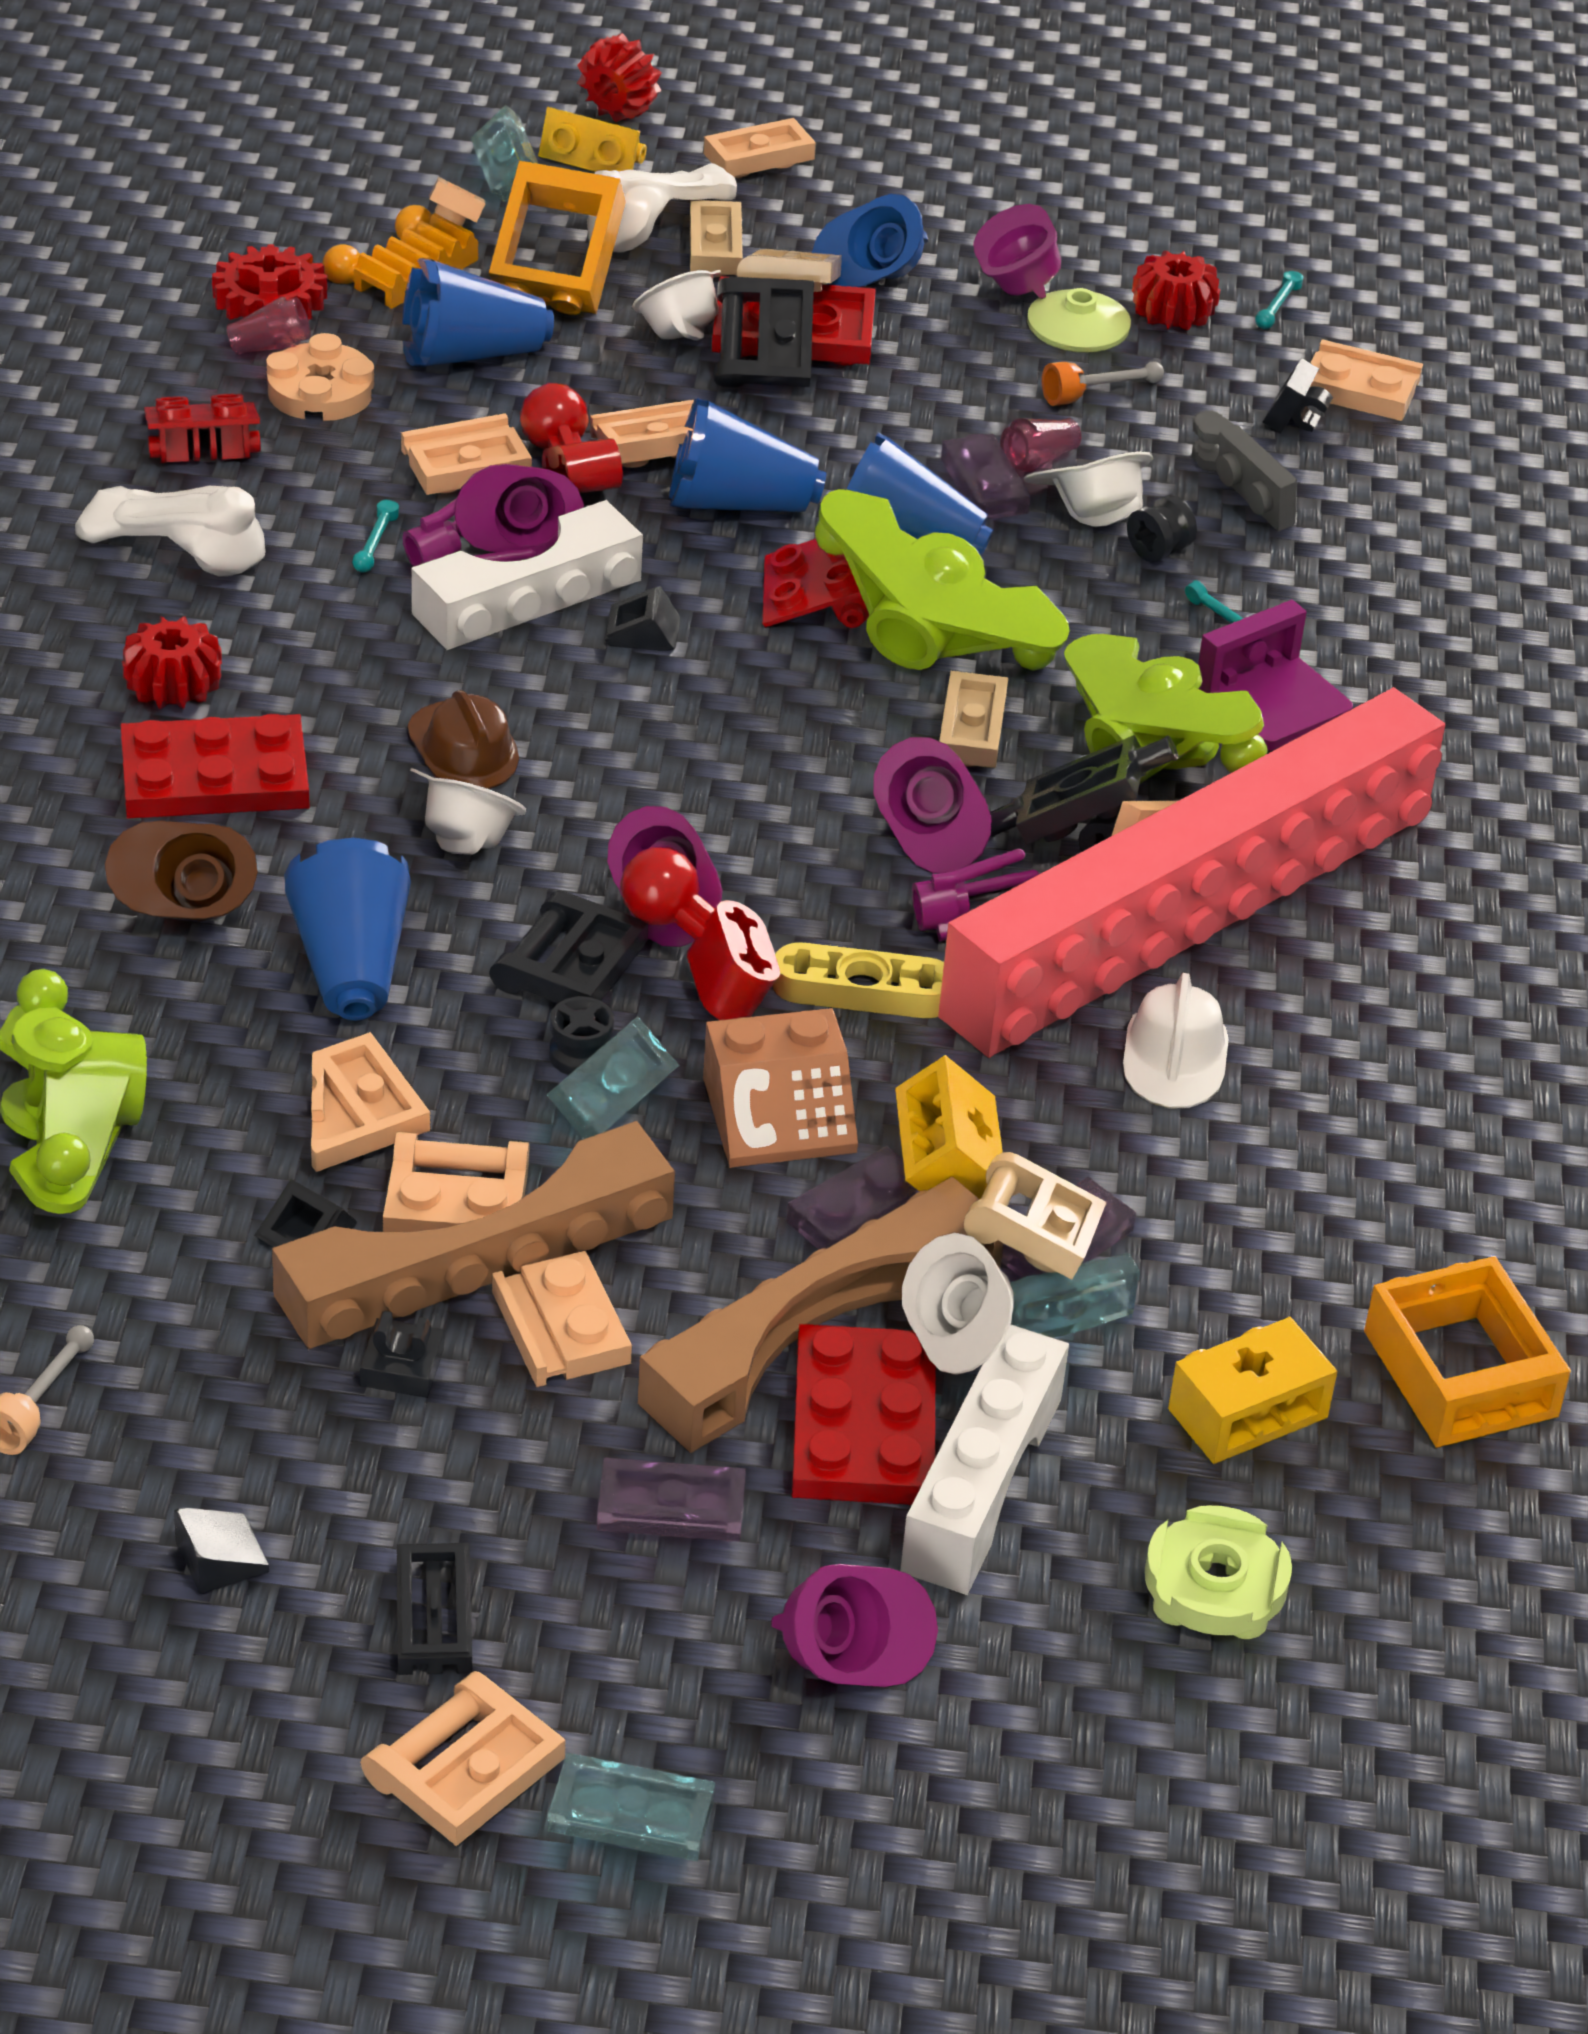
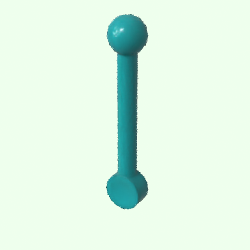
M1296 271L1284 273L1282 288L1267 309L1260 310L1255 316V323L1259 328L1267 330L1274 325L1275 314L1291 291L1302 288L1304 277L1301 273Z
M382 500L377 504L378 519L363 550L357 552L352 559L353 567L357 571L367 573L374 567L373 554L389 521H394L399 517V505L395 501Z
M1194 580L1185 587V594L1193 604H1204L1230 623L1244 619L1209 595L1206 587L1200 581Z

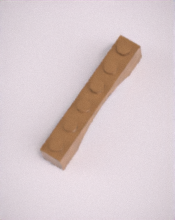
M638 1121L578 1141L565 1163L543 1185L518 1202L483 1218L447 1228L414 1232H368L334 1226L272 1248L274 1297L309 1350L334 1340L347 1338L356 1332L373 1327L376 1319L380 1318L383 1311L392 1312L393 1319L408 1316L422 1308L458 1295L471 1293L478 1288L492 1284V1273L502 1271L505 1277L521 1273V1266L580 1251H587L605 1242L641 1229L651 1228L658 1223L672 1219L675 1171Z
M950 1177L928 1191L923 1190L916 1193L907 1203L883 1217L867 1221L855 1233L831 1247L815 1251L805 1262L777 1278L763 1281L751 1293L725 1308L709 1312L699 1323L673 1338L657 1342L645 1354L640 1356L638 1404L690 1453L743 1423L751 1396L761 1377L780 1353L798 1339L799 1324L819 1325L851 1310L880 1302L902 1300V1284L908 1266L920 1249L939 1236L952 1233L967 1235L964 1229L965 1216L969 1207L980 1199L954 1177ZM997 1240L991 1244H982L1000 1269L1004 1243Z

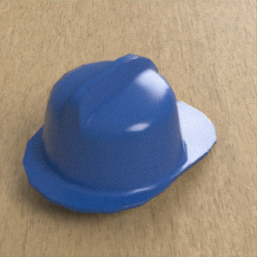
M890 193L841 214L827 223L816 237L812 253L842 255L841 276L832 283H827V285L864 287L883 278L895 279L908 274L921 259L924 245L928 242L927 233L923 230L922 215L917 205L904 195Z

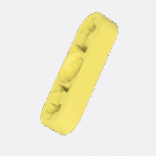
M802 942L785 945L775 954L780 968V975L772 987L775 993L786 1001L916 1018L938 1017L944 962L930 957ZM828 975H835V979L828 978ZM855 975H866L877 979L879 982L874 985L863 986L850 982L848 978ZM891 983H899V986H892Z

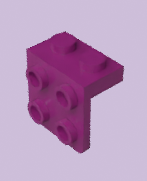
M1293 599L1203 634L1198 665L1202 676V683L1199 690L1205 693L1248 691L1262 713L1264 727L1259 735L1266 743L1267 750L1280 748L1353 709L1351 700L1299 657L1307 611Z

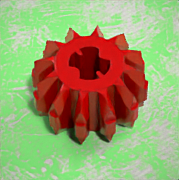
M623 33L617 36L614 35L611 38L607 36L605 39L596 41L577 64L582 73L577 84L587 89L588 92L585 102L594 101L598 107V115L610 114L615 122L642 115L649 109L648 106L656 100L657 95L662 91L657 84L662 72L651 65L654 54L642 52L640 39L629 42Z
M1165 250L1161 256H1146L1144 264L1137 267V273L1133 277L1132 292L1134 293L1135 313L1142 317H1147L1148 324L1155 325L1160 323L1166 325L1167 330L1171 327H1181L1187 331L1192 324L1197 326L1206 325L1208 317L1214 315L1215 307L1219 304L1221 289L1218 288L1217 268L1211 264H1205L1204 257L1186 256L1184 251L1180 254H1172Z
M161 616L157 624L139 623L137 633L126 636L122 661L123 678L126 680L127 689L135 691L138 702L145 703L155 700L159 709L164 708L168 704H177L184 710L188 701L206 702L208 692L219 689V680L222 677V649L218 644V637L209 634L205 623L189 625L186 616L181 617L177 621H167Z

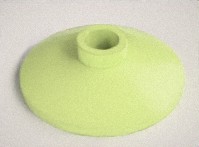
M1083 288L1047 293L1045 298H1037L1030 305L1027 316L1028 326L1038 339L1053 347L1072 352L1088 353L1111 349L1127 338L1131 327L1129 313L1120 303L1108 296Z

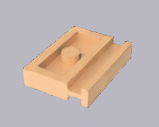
M1322 339L1319 351H1316L1311 361V364L1319 368L1310 387L1317 386L1326 389L1333 396L1330 404L1402 421L1414 396L1416 385H1419L1423 364Z
M694 400L590 415L591 437L593 439L598 438V440L613 438L618 445L623 467H640L646 465L650 459L669 456L676 458L679 444H683L687 431H693V429L684 426Z
M506 413L401 432V451L404 455L407 454L409 456V465L426 495L451 493L461 489L474 473L490 465L511 464L532 467V457L514 427H509Z
M586 1251L521 1266L520 1274L505 1277L502 1271L492 1273V1293L536 1387L546 1385L548 1377L563 1374L565 1379L568 1380L631 1364L632 1344Z

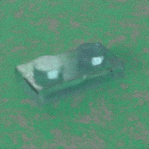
M505 105L471 137L490 191L503 202H506L510 196L519 160L538 164L520 116Z
M637 1016L546 1095L581 1137L586 1139L605 1132L672 1073L679 1064Z
M1125 1253L1101 1260H1090L1081 1264L1072 1280L1056 1272L1030 1275L1010 1282L1014 1293L1011 1325L1055 1338L1133 1318L1140 1270L1131 1255Z
M567 1752L549 1809L548 1831L698 1861L714 1803L715 1782Z

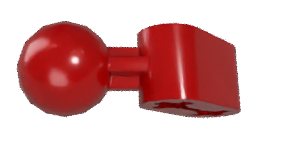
M550 382L532 390L524 399L520 410V422L522 432L529 441L543 450L542 468L566 476L578 488L580 494L620 488L623 480V470L616 441L613 438L587 442L581 441L587 429L589 417L586 402L579 393L566 384Z
M652 847L639 851L625 866L620 881L624 904L636 918L649 925L676 923L695 939L687 950V959L700 1000L711 1015L718 1020L751 1017L780 975V968L762 919L754 911L735 901H721L716 908L712 907L698 895L700 886L697 871L684 854L670 847Z

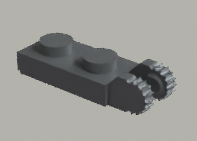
M1213 410L1200 411L1198 414H1195V417H1193V431H1195V435H1198L1199 440L1192 444V458H1194V462H1198L1197 465L1203 470L1217 472L1220 480L1226 486L1234 488L1248 502L1253 512L1261 515L1278 532L1294 526L1297 479L1239 425H1234L1226 417H1222L1223 414Z

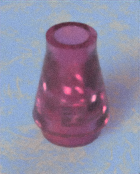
M281 296L241 320L227 325L229 342L236 355L247 352L296 347V345L300 344V341L310 339L311 337L310 325L305 309L297 297L286 300L284 296Z
M1018 418L1002 432L1000 439L1001 453L1010 467L1031 472L1068 451L1076 450L1081 443V430L1076 421L1071 418L1062 420Z

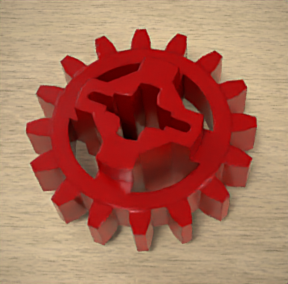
M268 244L267 247H261V250L258 252L253 246H248L246 255L242 256L231 252L228 254V262H217L216 273H212L213 298H215L217 310L226 309V317L229 320L241 316L244 317V326L249 327L256 321H260V324L264 325L266 329H272L273 326L279 325V321H282L283 324L291 327L293 326V318L299 317L309 321L312 319V310L322 311L324 309V299H327V275L324 274V265L322 263H313L312 254L306 253L296 256L295 247L290 246L283 252H279V247H275L274 244Z

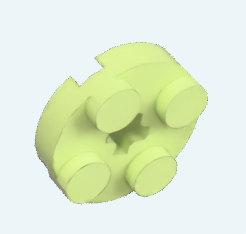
M1199 1506L1187 1510L1185 1520L1174 1522L1168 1528V1520L1161 1524L1150 1540L1145 1565V1581L1149 1592L1154 1598L1153 1610L1157 1617L1170 1625H1183L1189 1629L1212 1635H1234L1241 1639H1252L1263 1634L1267 1628L1268 1621L1282 1609L1288 1593L1292 1563L1289 1551L1284 1543L1281 1542L1279 1549L1275 1541L1265 1535L1267 1525L1256 1516L1225 1506ZM1212 1563H1221L1226 1565L1225 1571L1229 1577H1216L1205 1571H1209Z

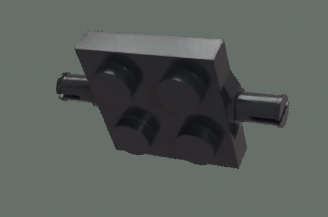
M1133 735L1027 780L1024 792L1014 798L1012 803L990 811V837L993 838L995 835L1017 826L1026 845L1041 838H1044L1046 842H1053L1071 834L1078 827L1079 822L1099 815L1101 819H1108L1118 815L1123 801L1137 799L1140 778L1145 776L1147 771L1170 761L1178 760V752L1173 740L1167 735L1165 738L1141 747L1136 736Z

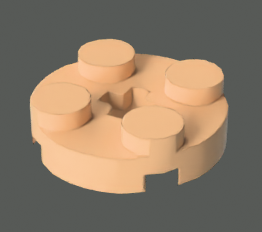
M320 333L310 338L309 343L295 345L283 351L274 352L266 359L268 398L278 410L289 416L305 419V411L323 412V421L339 420L364 410L372 400L371 390L374 389V363L360 351L342 345L341 339L334 334Z

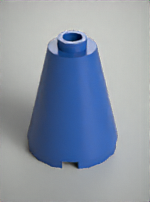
M420 258L417 262L421 269L412 268L405 291L402 324L411 325L413 342L403 341L404 354L411 366L426 367L537 352L541 349L543 342L551 340L554 328V315L552 310L546 309L543 298L432 259Z
M699 398L694 400L684 426L693 429V431L688 430L683 444H679L669 490L670 506L680 509L805 512L809 502L819 503L825 485L826 472L818 470L819 459L708 400Z
M880 433L876 434L875 443L870 442L847 487V490L888 499L899 528L916 539L934 532L950 533L965 539L976 548L982 557L994 530L985 526L988 518L986 512L889 437Z
M360 838L327 840L316 844V855L300 862V854H298L290 861L284 874L285 894L326 1008L347 1020H363L382 1009L388 1000L411 886L408 862L402 855L400 862L388 854V846L378 841Z

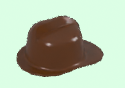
M462 690L453 692L451 698L445 701L422 707L412 715L409 721L408 732L410 739L421 754L426 766L436 778L457 780L491 789L504 784L516 772L519 754L517 745L509 731L507 717L497 703L486 697L467 694Z
M172 821L139 823L123 831L110 846L105 861L108 886L116 899L132 911L154 917L181 918L199 922L225 916L240 907L253 891L258 874L256 854L246 838L230 827L215 824Z

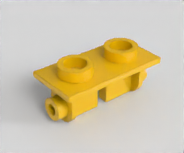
M547 107L538 156L594 172L599 170L623 171L633 170L634 163H643L647 146L640 143V131Z

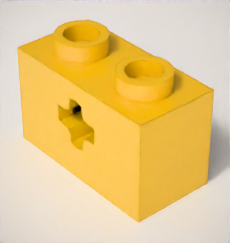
M944 1055L895 1088L905 1180L918 1191H928L950 1177H954L978 1199H981L987 1187L986 1172L990 1162L996 1155L1003 1153L995 1095L949 1057Z
M1288 1317L1265 1327L1252 1328L1240 1337L1210 1349L1196 1350L1184 1359L1177 1361L1168 1409L1209 1460L1216 1464L1328 1418L1338 1371L1291 1317Z

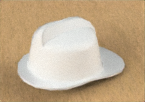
M697 270L672 277L640 295L634 301L632 308L637 313H642L654 332L662 339L685 337L695 341L700 340L704 337V327L713 321L718 314L719 306L713 278L719 275L721 271Z
M1149 452L1124 453L1103 458L1086 465L1031 473L1024 477V481L1031 484L1056 485L1069 514L1080 523L1093 527L1108 526L1128 519L1132 512L1143 507L1141 468L1148 465L1152 461L1153 456Z
M410 769V771L426 777L429 781L425 823L436 834V840L441 849L447 852L473 855L480 849L495 848L500 843L514 816L525 815L526 808L505 795L470 783L434 778L416 769Z
M1182 973L1176 984L1159 986L1148 992L1138 1012L1132 1016L1127 1028L1123 1060L1125 1080L1134 1093L1147 1102L1169 1109L1191 1108L1207 1102L1219 1091L1225 1076L1228 1035L1223 1024L1220 1005L1210 993L1192 986L1189 973Z
M952 1233L939 1236L922 1247L909 1264L902 1284V1307L910 1326L916 1333L932 1363L942 1372L958 1375L978 1368L989 1360L1002 1344L1012 1320L1014 1293L1008 1277L998 1268L991 1254L974 1237Z

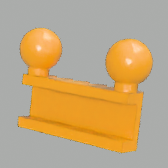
M409 205L398 213L395 220V231L399 239L393 236L390 237L386 248L377 244L374 246L372 256H369L364 252L360 254L350 245L340 244L333 246L326 252L322 264L324 265V274L327 275L329 281L337 284L354 283V289L360 292L375 286L385 292V306L393 309L404 303L412 268L421 269L417 262L418 259H432L462 270L478 261V240L472 231L436 213L432 214L427 208L421 205Z

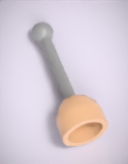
M84 1325L72 1327L67 1333V1344L25 1394L16 1393L14 1395L8 1392L0 1394L1 1453L7 1455L19 1454L36 1436L41 1420L39 1407L35 1403L77 1353L86 1352L92 1347L94 1335L91 1329Z

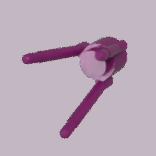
M456 499L439 511L420 518V526L403 532V546L408 560L413 567L461 551V540L458 534L460 531L456 521L452 523L448 521V519L455 515ZM529 548L473 556L490 561L512 562L533 558L536 556V552L534 549Z
M1016 849L951 872L932 874L931 880L916 882L912 885V902L918 928L920 931L936 929L939 941L947 940L948 922L970 911L969 897L1018 886L1039 875V872L1037 870H1028L964 883L965 881L1023 860L1025 852L1022 849Z

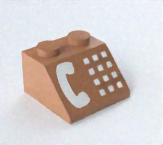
M833 1008L706 1022L703 1080L729 1168L857 1153L858 1140L848 1053Z

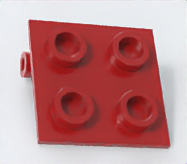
M242 394L213 395L210 397L211 404L189 405L188 397L172 396L155 399L156 407H144L148 429L159 430L158 436H148L149 457L161 458V463L189 461L187 429H192L194 461H200L199 429L208 428L211 461L217 460L215 428H220L222 459H250V453L261 452L259 430L249 431V424H260V417L254 402H244Z
M816 539L798 545L788 544L773 553L765 555L762 622L765 628L830 606L838 620L849 628L859 627L869 617V612L844 554H828L818 546Z

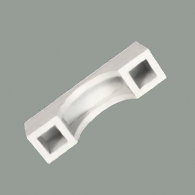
M607 500L558 516L557 542L549 550L536 557L521 561L499 562L481 559L466 552L458 551L411 568L412 615L446 650L461 646L641 581L643 534Z
M1010 1324L1002 1344L991 1358L982 1364L906 1516L901 1572L968 1595L992 1545L1004 1498L1018 1462L1028 1444L1039 1447L1061 1401L1069 1343Z

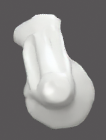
M708 164L692 172L649 173L629 169L623 171L599 170L594 173L620 178L626 204L613 252L617 253L633 250L649 238L655 220L669 200L675 198L683 200L715 199L731 201L735 199L737 192L735 177L716 164ZM589 215L587 219L589 242L597 216Z
M116 486L99 490L75 524V534L80 539L91 543L119 536H168L191 554L204 571L219 577L233 576L250 569L263 559L266 552L264 533L259 521L255 517L254 499L249 493L239 487L205 486L177 492L154 493Z

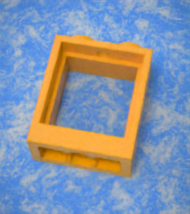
M519 160L489 269L490 279L543 298L546 305L564 314L577 315L581 311L597 314L626 204L620 178ZM529 204L597 216L581 277L513 265Z
M1496 1256L1468 1263H1456L1447 1268L1409 1277H1397L1373 1286L1364 1333L1436 1448L1559 1417L1571 1370ZM1477 1318L1506 1364L1444 1379L1415 1333Z

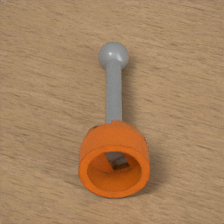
M1149 362L1144 368L1085 375L1084 371L1075 363H1049L1043 369L1042 390L1046 401L1050 405H1066L1076 402L1083 395L1086 386L1146 379L1148 382L1156 383L1163 378L1164 369L1158 362Z

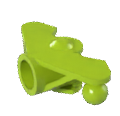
M843 489L831 491L823 497L818 510L819 520L815 526L817 544L828 554L845 555L870 615L866 625L869 639L876 649L891 662L908 669L921 670L931 667L940 658L1012 647L1015 660L1023 668L1039 670L1049 665L1055 659L1057 651L1065 644L1070 632L1069 623L1062 612L1038 586L1000 588L984 578L985 569L981 556L976 548L965 539L950 533L935 532L921 536L919 539L914 538L899 528L888 499Z
M1108 634L1083 636L1074 640L1066 647L1064 655L1067 666L1076 680V688L1083 697L1091 715V718L1086 721L1084 727L1085 740L1090 753L1133 735L1136 736L1141 747L1165 738L1167 735L1173 740L1178 752V760L1170 761L1147 771L1146 775L1140 778L1139 784L1162 769H1180L1207 764L1215 757L1219 749V743L1222 744L1220 752L1221 762L1230 773L1267 754V745L1259 735L1264 727L1262 713L1249 692L1205 693L1199 690L1202 676L1199 665L1192 659L1170 656L1148 660L1143 663L1137 660L1139 652L1137 638Z
M39 969L28 973L20 981L16 992L19 1005L10 1011L0 1030V1050L28 1069L29 1078L11 1084L3 1092L0 1113L4 1122L13 1131L37 1141L36 1146L10 1162V1173L35 1206L47 1212L65 1214L80 1210L87 1203L123 1125H137L140 1121L146 1090V1043L142 1034L90 1031L81 1022L63 1012L68 1001V987L64 980L54 971Z

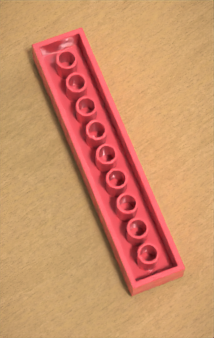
M1393 687L948 922L938 1017L986 1057L990 1058L1012 1045L1023 1043L1032 1034L1053 1022L1070 1017L1077 1009L1102 995L1115 992L1124 983L1149 969H1156L1162 966L1169 958L1195 944L1204 943L1214 933L1234 922L1249 918L1256 910L1281 896L1292 894L1301 885L1319 875L1334 871L1343 862L1366 849L1377 847L1384 839L1404 828L1417 825L1427 816L1432 806L1431 794L1436 769L1442 757L1440 750L1446 724Z

